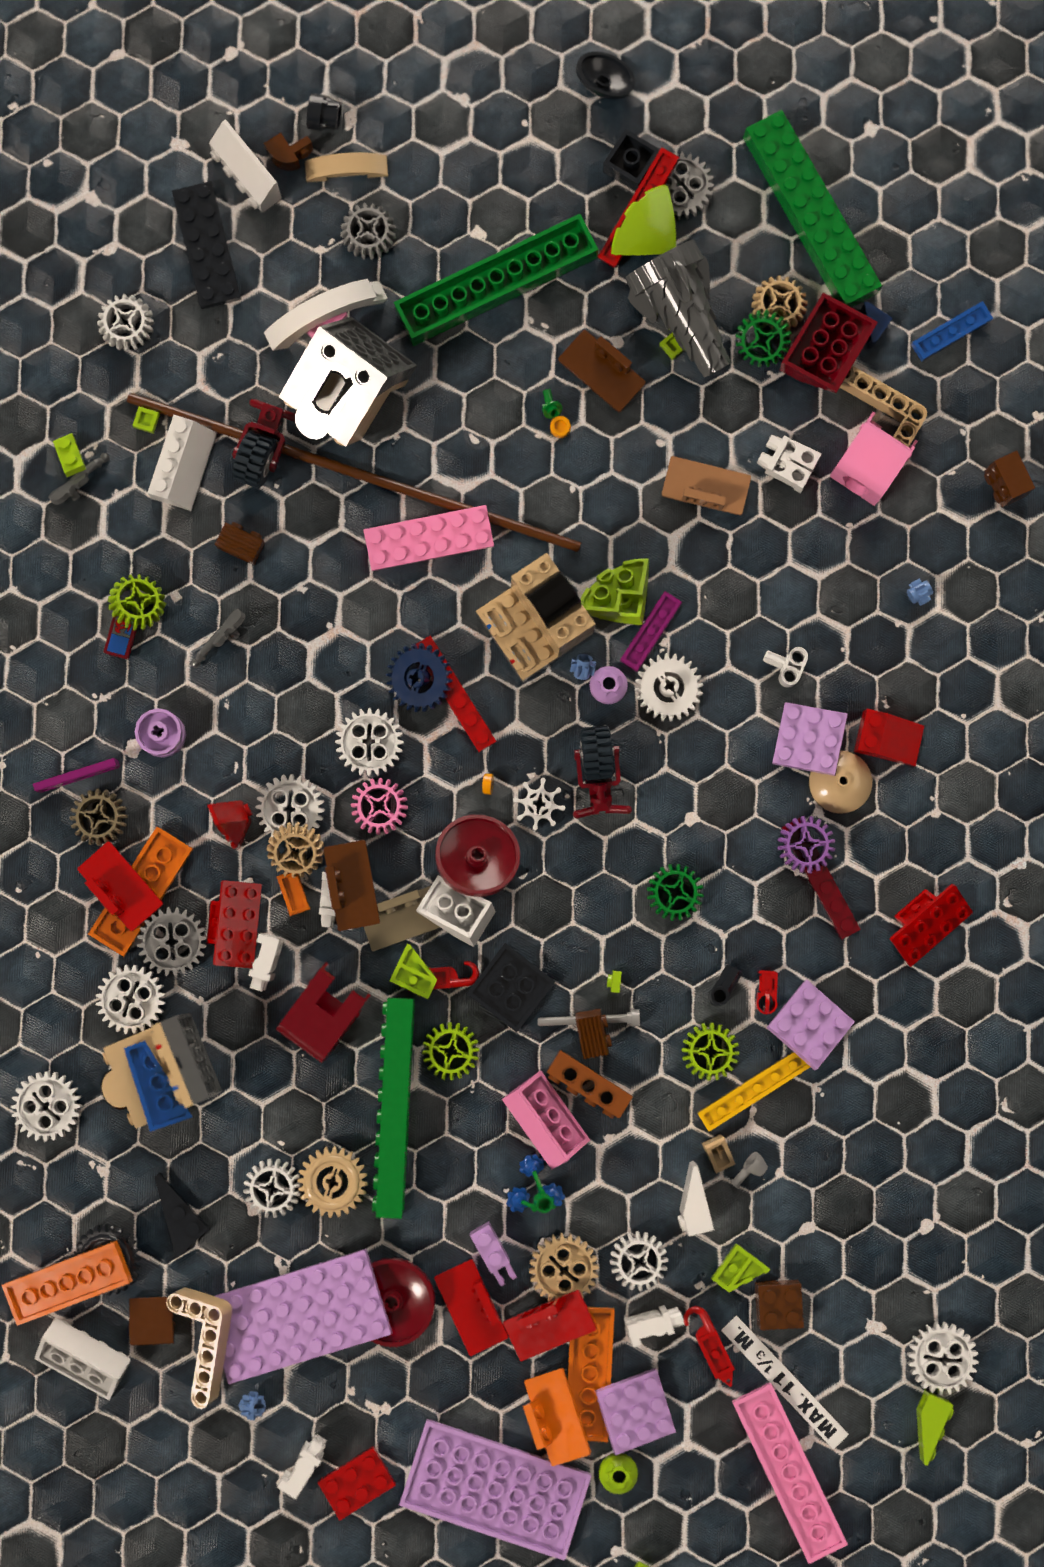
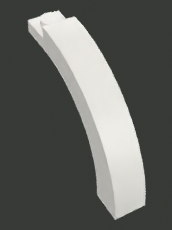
M368 279L351 282L328 290L300 304L275 321L264 334L272 351L289 348L298 338L326 320L356 308L384 303L388 298L379 281L369 282Z

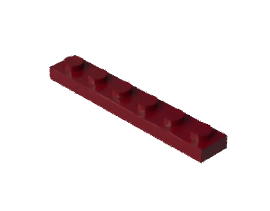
M786 826L781 827V830L789 831ZM798 828L792 834L790 843L799 841L801 828ZM804 839L805 842L796 846L806 847V850H809L808 847L814 845V843H808ZM816 847L813 849L812 861L816 860L820 855ZM793 850L796 858L805 862L802 852ZM819 863L821 869L819 871H816L812 866V873H808L805 867L804 872L840 939H844L861 930L827 866H822Z

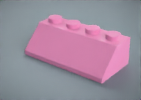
M541 1070L502 1099L551 1170L568 1161L590 1141L587 1134Z

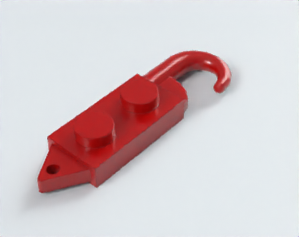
M464 961V965L472 968L473 974L469 978L458 979V974L453 967L429 968L437 978L433 989L473 985L479 977V969L475 963Z
M699 1306L690 1307L683 1316L685 1326L689 1325L688 1318L691 1314L696 1313L700 1316L704 1325L695 1334L697 1342L715 1379L718 1378L732 1387L733 1370L735 1369L708 1313Z

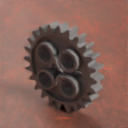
M681 152L680 160L674 168L672 176L666 182L671 185L668 189L674 214H677L678 220H680L681 215H685V218L688 219L689 213L697 216V209L703 212V204L709 205L708 198L713 196V192H711V190H714V184L711 183L713 182V176H709L711 169H705L706 162L699 164V157L692 160L691 153L687 158H684V153ZM684 170L686 171V173L680 175L677 173V171ZM692 184H698L700 187L698 189H692L690 186ZM681 197L685 199V201L682 203H678L675 201V199Z
M167 907L166 913L159 909V916L152 914V921L148 919L144 921L147 927H140L144 934L137 935V938L143 940V942L138 943L137 947H143L144 950L139 952V955H146L147 957L143 962H151L149 969L157 966L158 974L162 969L165 970V976H168L170 970H173L174 976H177V970L179 969L185 974L186 966L192 970V962L200 963L197 955L204 956L200 948H206L207 945L201 943V941L207 939V936L200 935V933L205 928L197 927L201 921H193L195 914L189 917L186 916L187 909L182 914L179 913V907H176L175 912H171L170 907ZM168 923H172L173 938L175 940L178 939L174 946L175 960H172L170 943H166L170 937ZM179 924L186 925L188 928L187 933L184 935L177 934L176 926ZM159 926L166 929V935L161 938L154 934V929ZM182 945H186L190 949V953L186 956H181L178 953V948ZM159 948H165L168 950L169 955L162 959L157 956L156 951Z

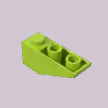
M925 1389L916 1412L920 1460L924 1465L928 1466L929 1461H933L936 1455L935 1447L938 1440H942L945 1433L944 1426L946 1421L951 1419L954 1409L952 1408L953 1404L949 1400Z

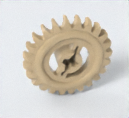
M336 1146L333 1147L332 1152H329L328 1148L325 1147L324 1154L316 1150L317 1158L309 1155L311 1163L303 1162L306 1170H299V1173L304 1177L297 1179L299 1183L303 1184V1186L298 1188V1191L305 1192L301 1199L308 1198L306 1207L314 1205L313 1213L320 1209V1216H323L327 1211L329 1218L332 1217L333 1212H336V1215L341 1217V1210L349 1214V1206L353 1209L357 1208L354 1201H363L359 1194H366V1191L361 1187L368 1185V1182L362 1181L367 1176V1173H360L365 1165H356L360 1158L357 1157L352 1160V1151L345 1155V1148H342L337 1153ZM334 1166L333 1170L323 1178L322 1184L326 1190L323 1195L318 1189L317 1177L324 1168ZM342 1169L348 1178V1188L341 1196L331 1198L333 1192L338 1191L343 1184V1177L340 1174ZM335 1175V1181L338 1182V1184H335L331 1188V1182L328 1181V1179H331L332 1176Z

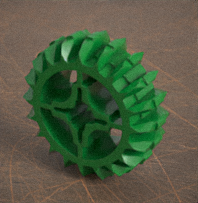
M757 310L756 318L753 313H750L748 315L750 321L744 318L742 322L745 326L739 325L737 328L742 333H736L735 337L741 340L735 344L736 346H743L738 353L746 352L743 359L746 361L748 357H751V365L755 363V360H758V367L762 366L763 361L769 367L770 359L774 364H777L778 358L776 356L783 359L785 355L782 351H789V347L784 344H791L792 342L791 339L785 338L792 334L791 331H784L789 324L781 325L780 323L784 317L781 316L777 321L775 319L777 312H774L769 317V310H765L764 316H762L760 310ZM759 322L770 323L775 329L766 330ZM753 325L756 338L748 343L747 332ZM761 334H763V336L770 335L766 340V343L758 341L761 337ZM779 334L780 345L774 351L771 339ZM756 347H761L768 354H758L754 352L752 348L754 349Z
M669 864L668 872H666L664 867H661L660 872L662 875L660 876L657 872H654L653 875L657 880L649 879V883L653 884L654 887H647V891L653 892V895L647 896V899L654 898L655 902L651 903L650 907L652 908L656 905L659 907L655 911L656 914H659L661 910L664 911L662 914L663 919L670 914V921H674L677 914L679 921L683 920L682 913L689 918L691 915L688 910L690 909L696 913L697 909L693 905L701 906L702 902L696 899L697 897H704V894L698 893L697 890H701L704 887L703 885L696 886V882H699L701 879L698 877L693 880L692 876L696 872L693 870L687 874L688 866H685L683 871H680V864H676L675 870ZM669 875H679L674 885H667L661 881ZM685 879L691 885L692 896L683 890ZM678 886L680 894L683 896H675L672 899V893L668 889H675ZM658 888L668 896L666 906L659 899ZM678 899L689 902L683 909H671Z

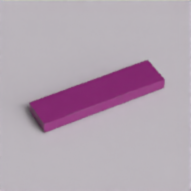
M664 591L621 657L620 662L637 672L682 604V601Z
M112 758L33 783V787L36 792L43 793L118 769L120 764L117 759Z

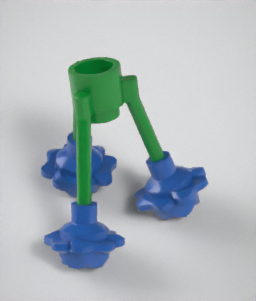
M537 1154L527 1155L519 1163V1170L521 1173H525L527 1177H534L539 1193L535 1195L534 1204L528 1201L530 1194L526 1193V1188L519 1189L514 1187L512 1192L507 1194L508 1201L506 1203L512 1212H523L524 1207H528L533 1212L538 1210L541 1213H547L551 1209H555L556 1206H561V1200L565 1199L561 1186L556 1187L555 1183H551L548 1186L542 1187L538 1173L544 1169V1160L539 1158Z

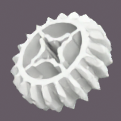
M123 294L122 299L115 296L113 303L111 300L107 301L108 307L102 306L104 313H98L101 319L97 321L98 326L101 327L99 332L103 335L105 342L109 341L111 347L116 345V348L121 350L124 346L125 350L129 351L130 346H133L137 350V343L144 346L143 339L150 340L148 333L153 332L151 327L154 324V320L151 318L153 313L148 311L149 306L143 304L142 299L136 300L134 295H131L129 299L126 294ZM124 309H133V310H130L129 312H122V311H121V310H124ZM114 315H116L117 319L113 323V327L111 328V320L114 317ZM121 317L129 322L131 328L128 325H124ZM141 318V325L136 331L135 325L139 322L138 319ZM124 333L131 334L129 336H118V334L122 335Z
M270 1158L267 1160V1166L264 1161H260L259 1166L261 1169L256 1165L252 1167L255 1174L247 1173V1177L251 1181L245 1180L244 1185L250 1186V1188L244 1189L243 1193H250L251 1196L245 1200L246 1202L253 1200L254 1203L250 1208L254 1209L258 1206V1215L263 1210H266L265 1217H269L270 1211H272L273 1217L276 1218L278 1210L282 1215H285V1207L290 1211L293 1209L290 1202L298 1203L299 1200L294 1195L300 1196L302 1192L295 1190V1188L301 1187L302 1183H295L294 1180H297L300 1175L292 1176L291 1173L294 1172L295 1168L292 1167L288 1171L286 1169L289 1164L288 1162H285L281 1167L280 1159H277L275 1165H273V1161ZM273 1171L269 1181H257L262 1173ZM279 1173L286 1177L290 1188L280 1183ZM274 1181V1187L278 1188V1191L275 1190L271 1195V1189L267 1185L270 1186ZM256 1188L265 1193L266 1203L259 1198ZM276 1195H289L285 1202L273 1205Z
M639 1231L635 1233L636 1238H632L631 1233H627L629 1240L625 1241L621 1237L620 1241L623 1245L614 1244V1247L619 1251H611V1256L616 1257V1259L610 1260V1264L617 1265L611 1269L612 1273L619 1272L615 1277L617 1281L624 1278L622 1286L625 1287L630 1282V1290H634L635 1284H638L639 1291L643 1289L642 1284H646L649 1290L651 1289L649 1282L652 1281L655 1285H658L656 1276L660 1279L664 1278V1275L659 1271H667V1266L662 1265V1263L668 1262V1258L661 1257L667 1253L666 1249L658 1250L663 1245L662 1242L659 1241L654 1244L656 1241L654 1235L647 1240V1232H644L643 1238H640ZM636 1244L645 1245L638 1252L628 1250L629 1247ZM651 1248L656 1254L655 1267L647 1261ZM623 1255L631 1261L627 1273L621 1265ZM643 1256L644 1258H642V1260L645 1263V1265L638 1263L635 1266L634 1264H636V1262L633 1259V1257L639 1259ZM641 1270L650 1272V1274L645 1277H633L638 1273V1271Z

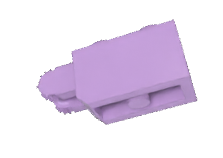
M488 1221L471 1231V1239L490 1273L494 1274L500 1286L505 1285V1280L498 1270L504 1266L510 1278H517L510 1264L509 1256L490 1222Z

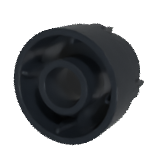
M311 93L307 108V129L322 131L325 128L338 130L341 122L342 103L327 99L326 95Z

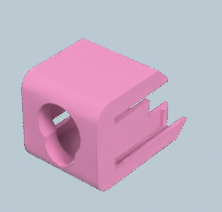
M872 412L868 420L862 423L859 428L860 432L829 476L873 506L882 498L905 462L910 459L915 449L914 446L918 442L915 439L913 444L907 447L881 430L882 427L872 421L875 412Z

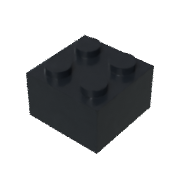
M625 129L604 161L603 173L636 192L660 149Z

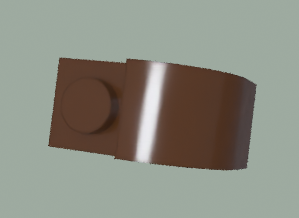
M282 133L264 142L265 150L272 162L278 168L286 171L299 169V159L307 158L314 151L308 136L289 146Z

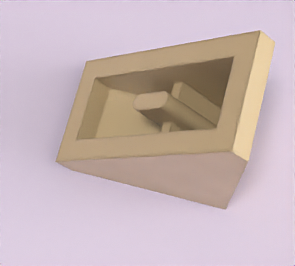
M721 1134L701 1143L716 1174L735 1165L726 1140Z

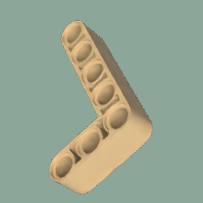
M852 366L847 374L849 378L844 379L840 388L901 422L893 437L909 447L927 417L926 408ZM857 383H864L866 385V388H859ZM875 393H882L884 399H878ZM893 403L901 404L902 409H896ZM917 413L920 416V420L914 419L911 414ZM901 431H908L910 437H904Z
M184 1287L168 1296L167 1307L173 1313L203 1322L191 1400L197 1408H204L215 1401L219 1395L232 1307L224 1299Z

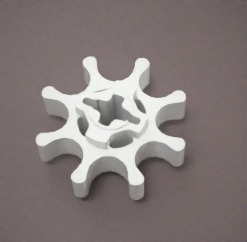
M541 778V786L536 790L530 789L528 783L524 782L523 787L528 792L527 797L524 799L513 798L514 803H521L525 807L524 813L517 816V820L521 821L525 816L532 817L534 819V831L538 829L537 823L540 819H547L550 825L554 827L556 822L552 820L551 812L555 809L565 810L564 805L558 806L553 801V797L561 792V788L558 787L554 792H547L544 789L545 778ZM539 795H542V803L545 806H541L539 814H537L536 805H533V802H537ZM528 807H530L534 813H531Z

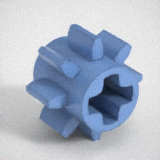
M919 578L909 584L910 589L907 590V595L913 604L918 602L921 606L931 600L929 596L933 594V590L928 581L921 582Z
M579 654L577 659L572 658L570 672H574V676L577 679L587 680L590 675L594 676L596 662L592 661L593 658L590 655Z
M250 1391L249 1395H242L243 1398L239 1403L240 1415L247 1416V1420H255L256 1416L262 1417V1413L266 1408L265 1401L263 1400L264 1396L258 1395V1392Z

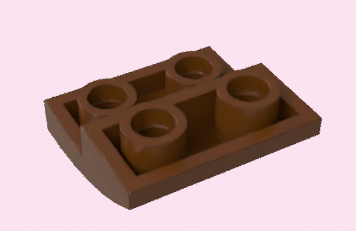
M168 1297L130 1298L129 1335L131 1346L174 1344V1313L167 1307Z

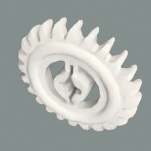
M666 653L664 660L661 659L660 655H657V662L650 658V667L643 664L642 667L645 672L638 671V675L642 679L635 680L640 687L634 690L641 694L636 699L643 700L640 707L648 706L647 714L651 711L654 712L653 718L660 714L661 721H664L665 717L668 716L672 722L675 715L678 720H681V713L689 716L687 709L693 711L696 709L692 703H700L696 696L703 695V692L697 689L702 687L703 683H697V680L702 676L694 675L698 668L690 669L692 661L684 664V656L678 661L676 653L672 659H669L668 653ZM664 673H673L682 679L684 692L681 697L677 693L679 689L678 680L672 676L666 677ZM656 678L660 681V693L664 697H671L673 702L661 701L654 692ZM666 682L669 685H674L672 691L670 689L665 690Z

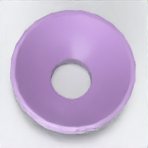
M605 666L596 670L589 684L592 696L603 704H614L620 701L628 687L627 679L623 672L612 666ZM609 677L615 681V687L610 690L603 686V680Z

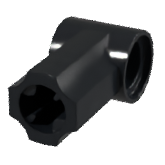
M726 964L714 987L708 993L709 1002L714 1006L726 1004L743 973L735 967ZM719 990L723 993L724 999L722 1002H717L714 999L715 991Z

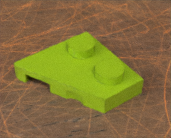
M407 944L390 981L429 999L437 978L413 947Z
M736 1243L711 1279L726 1291L731 1292L759 1275L768 1273L770 1268Z

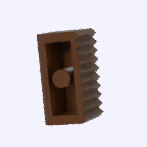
M225 522L215 542V546L255 566L265 545L264 540L261 539L262 535L254 531L250 533L243 531L244 527L235 522H232L231 525Z
M601 1009L575 1013L583 1058L608 1055V1047H612L610 1034L605 1033V1027H608L606 1014L602 1015Z

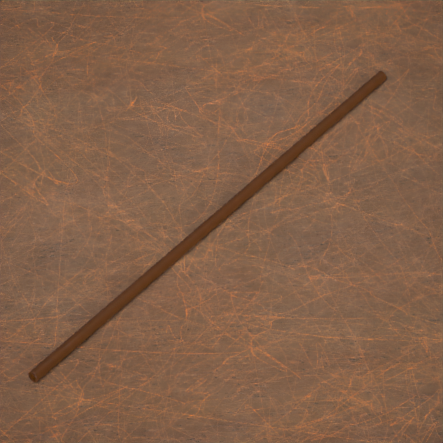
M129 393L127 397L128 403L170 417L177 415L190 419L215 432L236 439H240L243 432L242 429L133 393ZM287 444L284 445L281 454L452 511L473 508V506ZM488 512L491 524L579 552L581 542Z

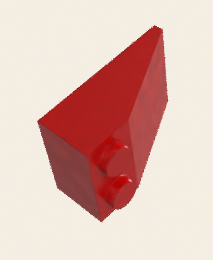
M866 709L862 712L854 752L915 767L924 725L888 713Z

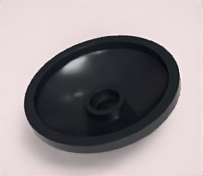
M594 51L585 53L577 62V76L582 85L591 93L605 99H621L627 97L633 91L635 86L634 74L629 66L616 56Z

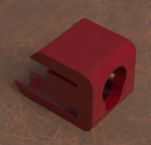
M327 962L310 980L308 986L276 1029L320 1063L325 1062L355 1020L359 1018L362 1011L361 1008L371 996L368 993L363 998L352 991L344 1003L329 994L326 989L335 977L324 970L328 965Z

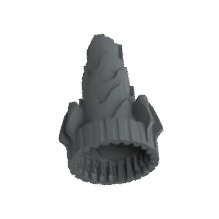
M694 239L661 254L626 276V282L630 288L628 297L630 303L644 317L649 319L652 324L658 321L660 315L667 331L671 329L678 345L686 351L691 362H695L704 378L732 363L721 342V335L714 321L717 317L708 302V299H710L708 293L711 292L708 261L701 254Z

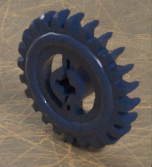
M423 643L419 644V649L416 644H411V649L404 646L405 653L397 651L396 653L399 658H391L395 665L387 666L393 670L392 673L386 674V676L392 678L391 681L386 683L387 685H393L389 693L396 692L397 694L393 700L402 699L399 706L407 704V710H411L414 707V711L419 712L422 707V711L427 712L428 705L433 710L435 709V702L441 705L442 700L440 697L447 698L445 691L451 690L447 683L453 682L451 678H448L452 671L446 669L450 663H443L445 655L439 657V649L432 652L433 648L431 645H428L426 649ZM420 662L419 668L412 669L407 674L410 666ZM429 666L434 676L433 684L428 691L420 693L421 687L428 685L430 682V673L427 671Z

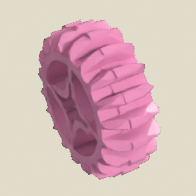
M382 778L378 779V784L376 785L374 779H370L372 785L368 787L366 782L362 783L365 790L362 791L360 788H357L356 791L361 795L359 797L356 795L352 796L354 800L358 801L357 803H351L352 808H357L356 811L352 812V815L360 816L355 822L360 823L363 821L360 828L364 830L368 825V833L370 834L374 828H376L377 835H380L382 828L385 834H388L387 827L389 826L395 831L396 827L393 825L395 822L402 825V821L398 819L399 816L403 818L407 816L401 812V809H408L407 805L401 804L406 802L407 798L399 797L404 791L401 789L396 792L395 790L398 788L396 783L389 787L391 784L389 779H387L385 785H383ZM381 789L387 791L380 798H374L369 795L374 790ZM392 795H394L397 803L395 814L387 807ZM364 799L371 804V811L367 817L364 816L362 810ZM371 800L378 803L384 802V809L388 813L381 810L376 812L374 810L376 808L375 804ZM381 814L390 818L385 823H372V820Z

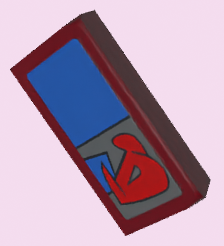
M119 617L112 618L104 653L109 656L129 660L137 629L133 630V625L130 624L128 628H125V622L123 621L118 624L117 620Z

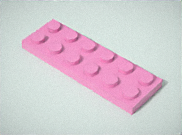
M486 505L363 529L371 571L494 547Z

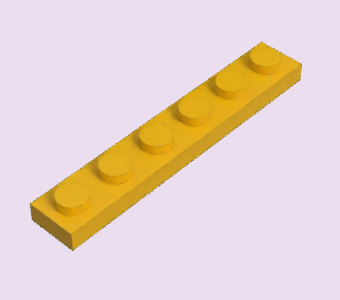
M791 1052L700 1110L697 1114L710 1132L801 1074L810 1066L796 1053Z

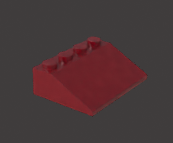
M823 292L783 359L780 371L798 381L837 393L878 322Z

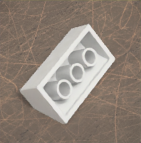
M225 119L209 142L212 150L210 154L217 163L220 161L224 165L223 170L229 178L233 176L237 181L235 185L242 194L246 192L250 197L248 201L253 208H259L264 213L282 199L278 184Z
M173 415L147 492L149 496L154 500L192 511L217 432L193 420Z
M56 1317L43 1335L34 1358L109 1401L131 1361L124 1353L115 1351L108 1347L106 1343L97 1341L85 1331H79L67 1321Z

